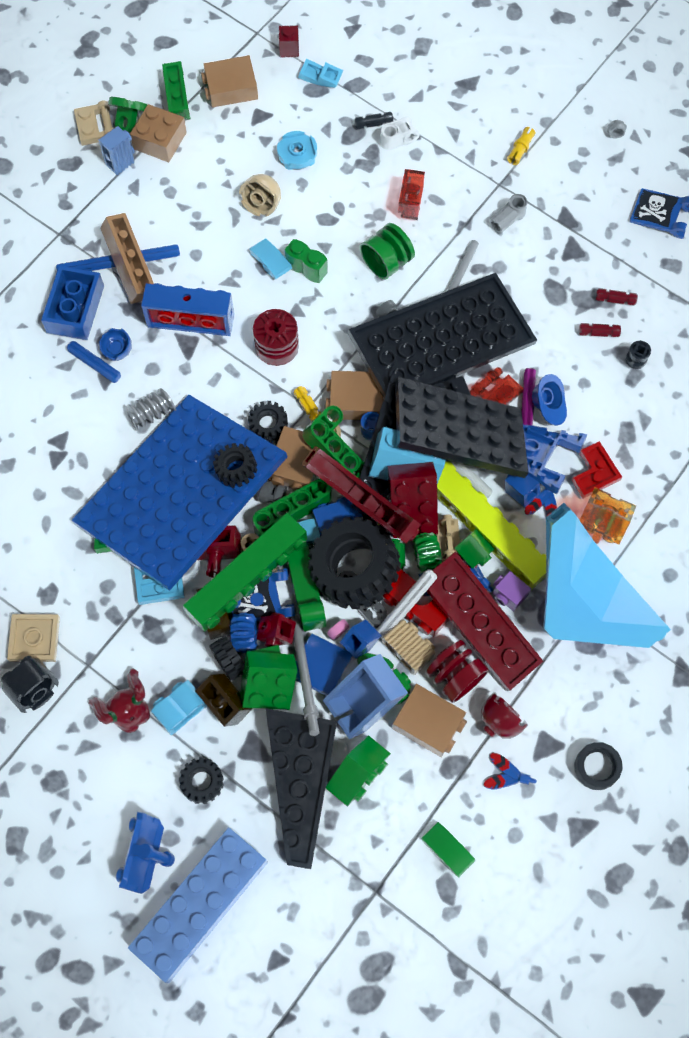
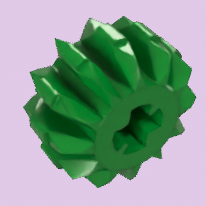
M433 532L421 533L413 539L415 562L421 572L429 569L433 570L442 562L440 543Z

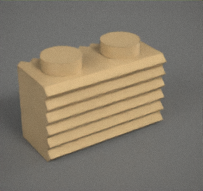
M402 619L382 637V643L413 675H416L434 658L435 647L427 638L423 640L418 635L419 631L412 622L409 621L407 623Z

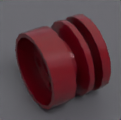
M270 309L259 314L252 328L256 354L261 361L268 365L280 366L289 363L295 358L299 349L297 321L292 314L281 309Z
M463 640L457 641L440 652L425 672L429 678L438 674L433 681L435 685L445 680L447 681L442 692L452 703L457 702L470 692L489 672V669L479 658L470 663L467 662L473 651L471 649L463 651L466 646Z

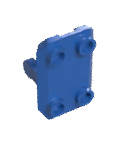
M137 812L136 817L131 818L129 822V830L132 832L124 867L118 869L116 880L119 883V888L142 894L150 888L155 864L159 863L164 867H171L174 864L175 857L173 853L168 851H159L164 826L160 819Z

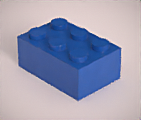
M59 265L41 319L47 333L88 340L104 289L100 273Z

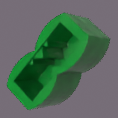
M293 239L285 248V258L291 264V270L303 273L308 280L320 283L328 273V260L323 253L310 249L307 244L297 239Z

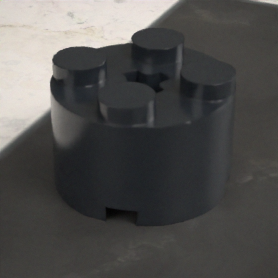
M32 656L24 657L17 667L12 671L6 672L1 677V682L3 683L2 691L22 713H27L26 709L31 708L34 711L43 706L54 695L52 691L54 686L56 685L58 688L59 685L58 679L44 663Z

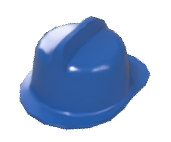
M547 374L534 387L532 402L541 411L542 416L548 423L558 426L563 424L567 417L564 385L556 375Z

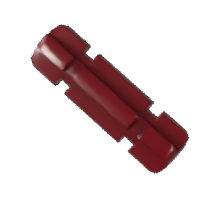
M598 288L596 291V300L598 301L606 299L607 302L619 304L627 302V305L634 306L638 300L637 293L629 292V294H626L625 291L611 289L606 291L607 289Z
M580 323L579 335L588 336V334H591V336L608 337V335H611V337H620L621 325L612 324V326H609V324L592 323V325H589V323Z

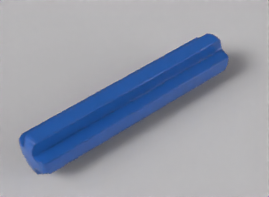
M71 341L68 344V352L111 382L117 383L121 378V373L76 341Z

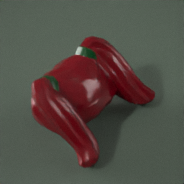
M134 668L130 669L127 675L129 687L116 692L107 703L98 697L89 699L88 704L93 708L94 714L103 724L114 723L122 731L132 733L139 728V725L149 720L150 711L146 701L143 700L145 698V688L138 678L139 671Z

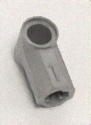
M522 194L512 195L509 202L489 219L492 228L497 233H503L515 221L523 219L527 209V198Z

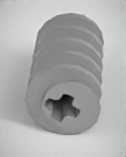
M159 388L158 395L155 392H151V400L147 396H143V404L139 400H135V407L131 404L127 405L128 416L137 431L138 423L146 427V419L154 423V415L159 419H162V411L169 415V407L176 411L171 397L164 389Z

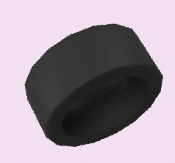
M593 742L586 745L578 753L574 762V768L578 780L585 787L592 790H605L614 785L620 778L623 764L619 752L611 745L604 742ZM601 752L610 758L612 772L607 779L595 780L586 773L584 762L589 754Z

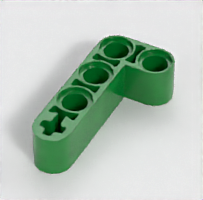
M329 406L305 427L302 433L303 439L312 449L317 446L357 478H360L364 462L334 431L343 420V413L339 407ZM327 415L331 417L332 421L327 418ZM313 429L318 432L319 436L314 433ZM329 445L332 446L334 452L329 449ZM344 461L348 463L349 468L345 466Z
M320 478L258 510L253 516V530L255 534L260 537L284 515L278 514L279 511L288 512L298 521L311 514L312 510L318 505L328 504L331 500L332 487ZM304 500L307 504L300 505L297 502ZM261 521H266L269 524H267L266 526H260L258 523Z
M307 543L299 551L294 550L288 559L303 632L326 627L324 606L320 599L318 587L313 582L310 576L311 571L308 569V561L311 559L308 556L309 547Z

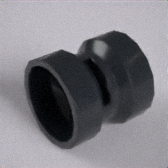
M642 340L633 342L626 355L627 365L633 369L643 368L651 354L650 345Z

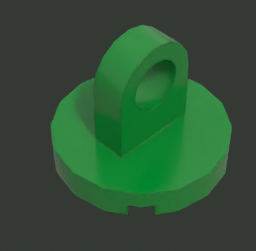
M114 96L109 97L108 105L117 107L115 126H119L122 130L131 133L136 125L137 113H143L147 104ZM127 118L128 123L127 126L124 128L123 123L124 120Z

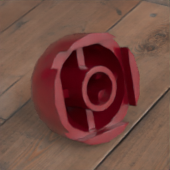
M493 692L486 699L481 709V718L485 723L483 729L492 737L497 735L502 739H511L518 736L529 726L525 720L520 723L522 720L519 718L518 712L502 697L497 700V693Z

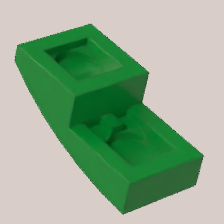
M439 821L421 838L423 843L458 878L476 861L468 850Z

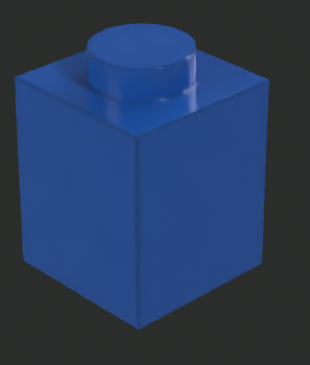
M508 474L505 479V491L525 508L540 495V483L528 474L525 478Z
M364 620L352 626L340 643L356 659L369 652L382 635L367 620Z

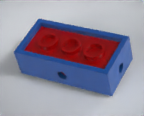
M160 283L145 285L141 307L148 328L231 337L235 315L231 293L224 290L211 291L203 288H185L179 285L165 286Z

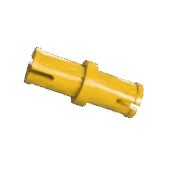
M525 127L519 139L515 140L514 148L507 157V161L510 164L515 158L512 165H518L523 154L528 151L529 143L536 134L533 128L528 134L527 132L530 127Z

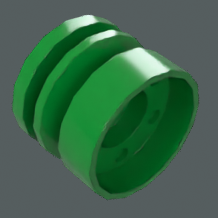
M387 223L376 232V235L370 236L360 244L361 256L367 266L376 276L385 280L397 272L399 267H403L415 257L414 246L410 238L394 223Z

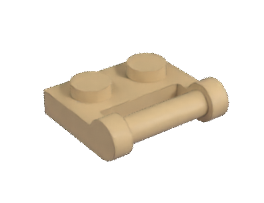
M102 100L96 105L74 109L82 146L98 143V139L114 129L110 119V105H108V101ZM97 114L102 115L105 128L102 132H99L96 119Z

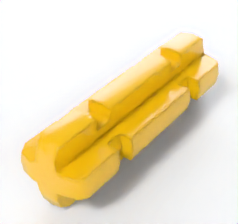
M299 386L294 390L295 397L299 399V403L306 414L310 415L309 419L312 421L321 412H318V407L311 396H308V391L305 387Z

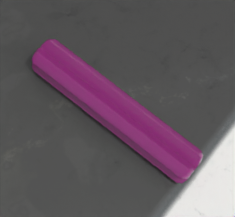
M526 368L524 372L521 409L523 425H533L534 404L532 402V391L536 382V370L534 368Z

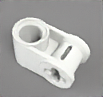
M405 116L382 126L380 145L385 150H393L405 144L415 142L419 138L420 133L413 127L412 119L409 116Z

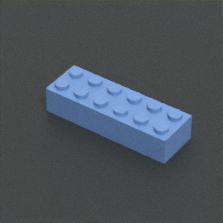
M228 827L127 949L165 983H170L268 864L267 859Z

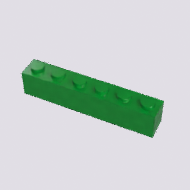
M287 512L183 605L185 613L204 632L208 628H214L220 622V617L226 612H232L242 597L246 598L251 595L255 590V586L260 581L264 582L272 575L273 569L278 565H284L294 550L299 551L304 547L307 542V531Z

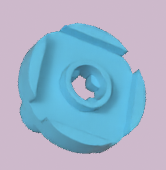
M291 131L282 137L283 139L280 143L278 142V158L286 169H302L315 163L317 143L311 135L309 137L305 135V132ZM298 147V149L302 151L294 152V148Z

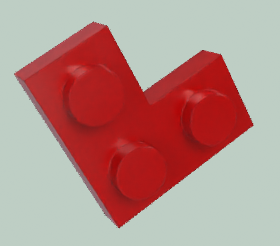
M600 441L580 450L579 454L589 470L573 477L572 483L582 499L621 481L622 475Z

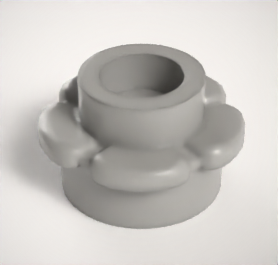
M614 120L607 126L608 134L614 139L623 137L627 129V125L621 120Z

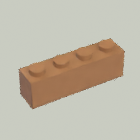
M126 213L107 216L100 229L130 304L141 302L145 285L154 284Z

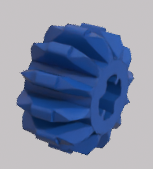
M234 614L230 626L233 647L236 652L241 653L255 650L258 631L254 614Z

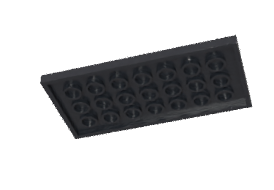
M496 272L350 328L347 333L383 397L391 375L396 378L401 377L434 385L535 345L537 342V338Z

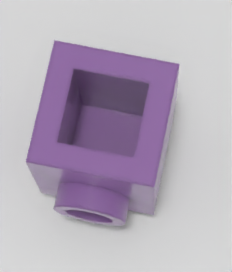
M510 571L505 577L500 575L493 584L495 586L493 592L495 600L502 606L506 605L513 612L527 598L531 590L529 586Z

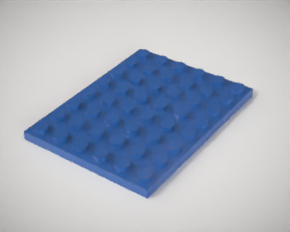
M188 394L176 407V411H173L71 521L81 530L170 591L288 456L282 449ZM232 443H236L238 447L239 443L252 451L257 462V473H254L255 477L253 479L248 478V484L244 481L242 482L243 486L239 487L238 484H235L234 488L230 484L228 486L224 485L219 480L213 461H216L214 458L216 454L220 455L218 452L220 449L226 450L224 446L228 445L231 448ZM234 461L227 469H238L242 466L243 461Z

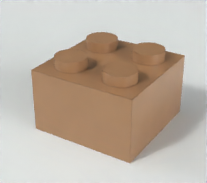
M148 104L130 133L134 150L169 163L187 133L185 119L180 115Z

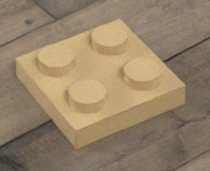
M12 614L7 660L9 662H21L24 657L32 656L33 658L40 659L42 662H56L60 616L58 614Z

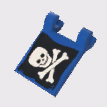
M642 188L630 223L670 232L676 238L683 239L687 223L676 221L680 209L689 213V196L678 197Z
M287 568L272 571V575L266 581H260L255 586V590L251 595L261 593L264 597L263 604L254 606L250 602L251 595L246 598L242 597L240 606L232 611V617L234 614L240 613L254 614L257 622L260 621L261 617L271 616V613H279L285 617L295 616L294 603L284 606L280 605L276 585L277 581L288 580Z

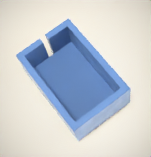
M378 654L363 660L323 699V702L334 718L351 710L354 711V713L337 721L347 737L351 739L369 730L408 692L382 655Z

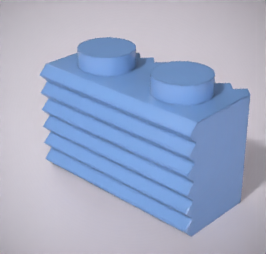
M117 126L98 139L104 163L116 175H119V173H122V170L134 164L133 154L135 150L130 144L132 138L126 130H122Z

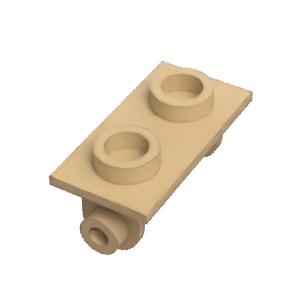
M444 515L442 520H438V534H436L440 543L442 562L454 552L461 558V555L455 549L460 544L458 519H453L452 515Z

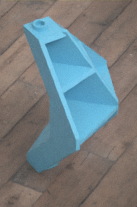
M565 503L561 504L545 518L546 598L544 629L553 639L650 648L654 643L662 640L671 629L594 542L574 512Z

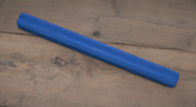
M178 244L141 250L145 262L180 256ZM108 255L60 263L56 265V270H58L59 265L87 271L116 266L112 256Z

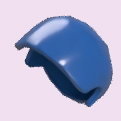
M111 328L102 335L99 341L100 351L109 360H122L129 355L132 349V340L124 329Z

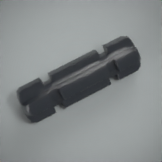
M389 111L384 112L383 115L377 113L366 115L365 118L363 116L356 117L354 120L356 129H363L364 126L368 128L393 122V114Z

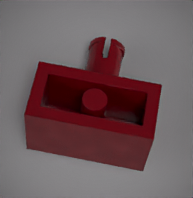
M236 525L227 526L197 559L208 560L206 576L214 578V573H216L215 576L220 573L222 559H235L241 554L242 537Z

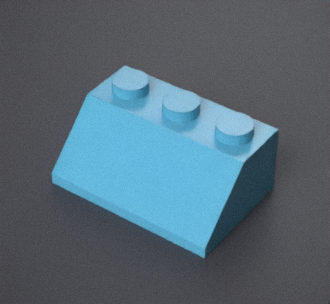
M383 427L377 434L369 477L388 481V466L433 462L438 484L446 459L397 448V431Z

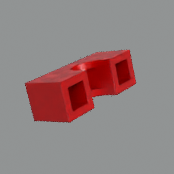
M402 569L397 572L399 575L397 582L391 584L393 587L389 594L386 592L382 595L384 602L391 607L393 605L396 607L417 582ZM433 599L426 605L415 604L404 617L408 621L413 620L418 624L417 627L423 634L427 636L430 634L432 637H435L449 621L448 617Z

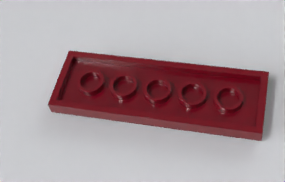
M454 552L432 570L437 575V579L428 588L427 593L506 691H511L538 667L543 660L460 556Z

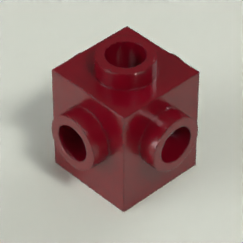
M271 613V616L261 617L258 625L257 640L264 642L266 647L290 645L293 642L296 622L279 613Z

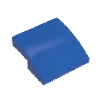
M312 633L305 644L311 687L313 690L327 696L339 684L345 669L352 659V655L347 650ZM296 660L297 675L295 681L301 683L298 661Z

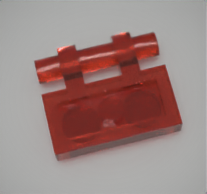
M497 367L493 371L487 372L485 378L479 383L473 384L470 393L475 397L480 396L483 399L509 405L523 393L524 388L509 374L501 379L499 376L503 374V371L500 367ZM490 384H494L495 386L490 391L485 389Z

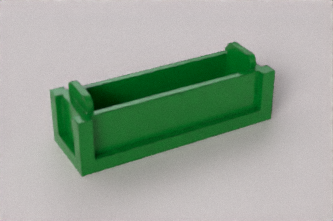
M182 62L162 64L168 111L180 115L184 119H191Z

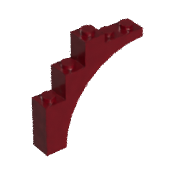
M317 446L312 449L302 462V465L404 543L407 544L409 540L411 541L417 536L420 523L389 502Z

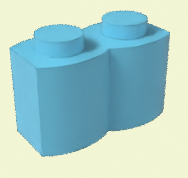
M189 680L184 683L182 681L177 683L172 688V693L166 698L161 697L153 704L152 714L170 735L180 730L207 706L195 692L197 689Z

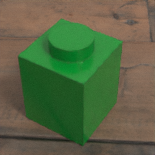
M477 529L455 547L456 551L472 568L478 564L481 567L492 558L489 554L494 550Z

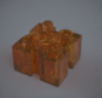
M595 487L583 511L580 522L589 534H593L592 539L596 544L603 538L608 543L620 545L637 505L621 498L619 500L611 497L612 494Z

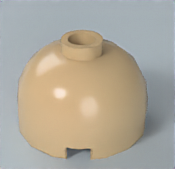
M266 174L252 175L241 185L239 195L241 194L243 198L241 201L243 206L256 216H260V213L266 216L271 215L277 209L281 200L279 184L274 178Z

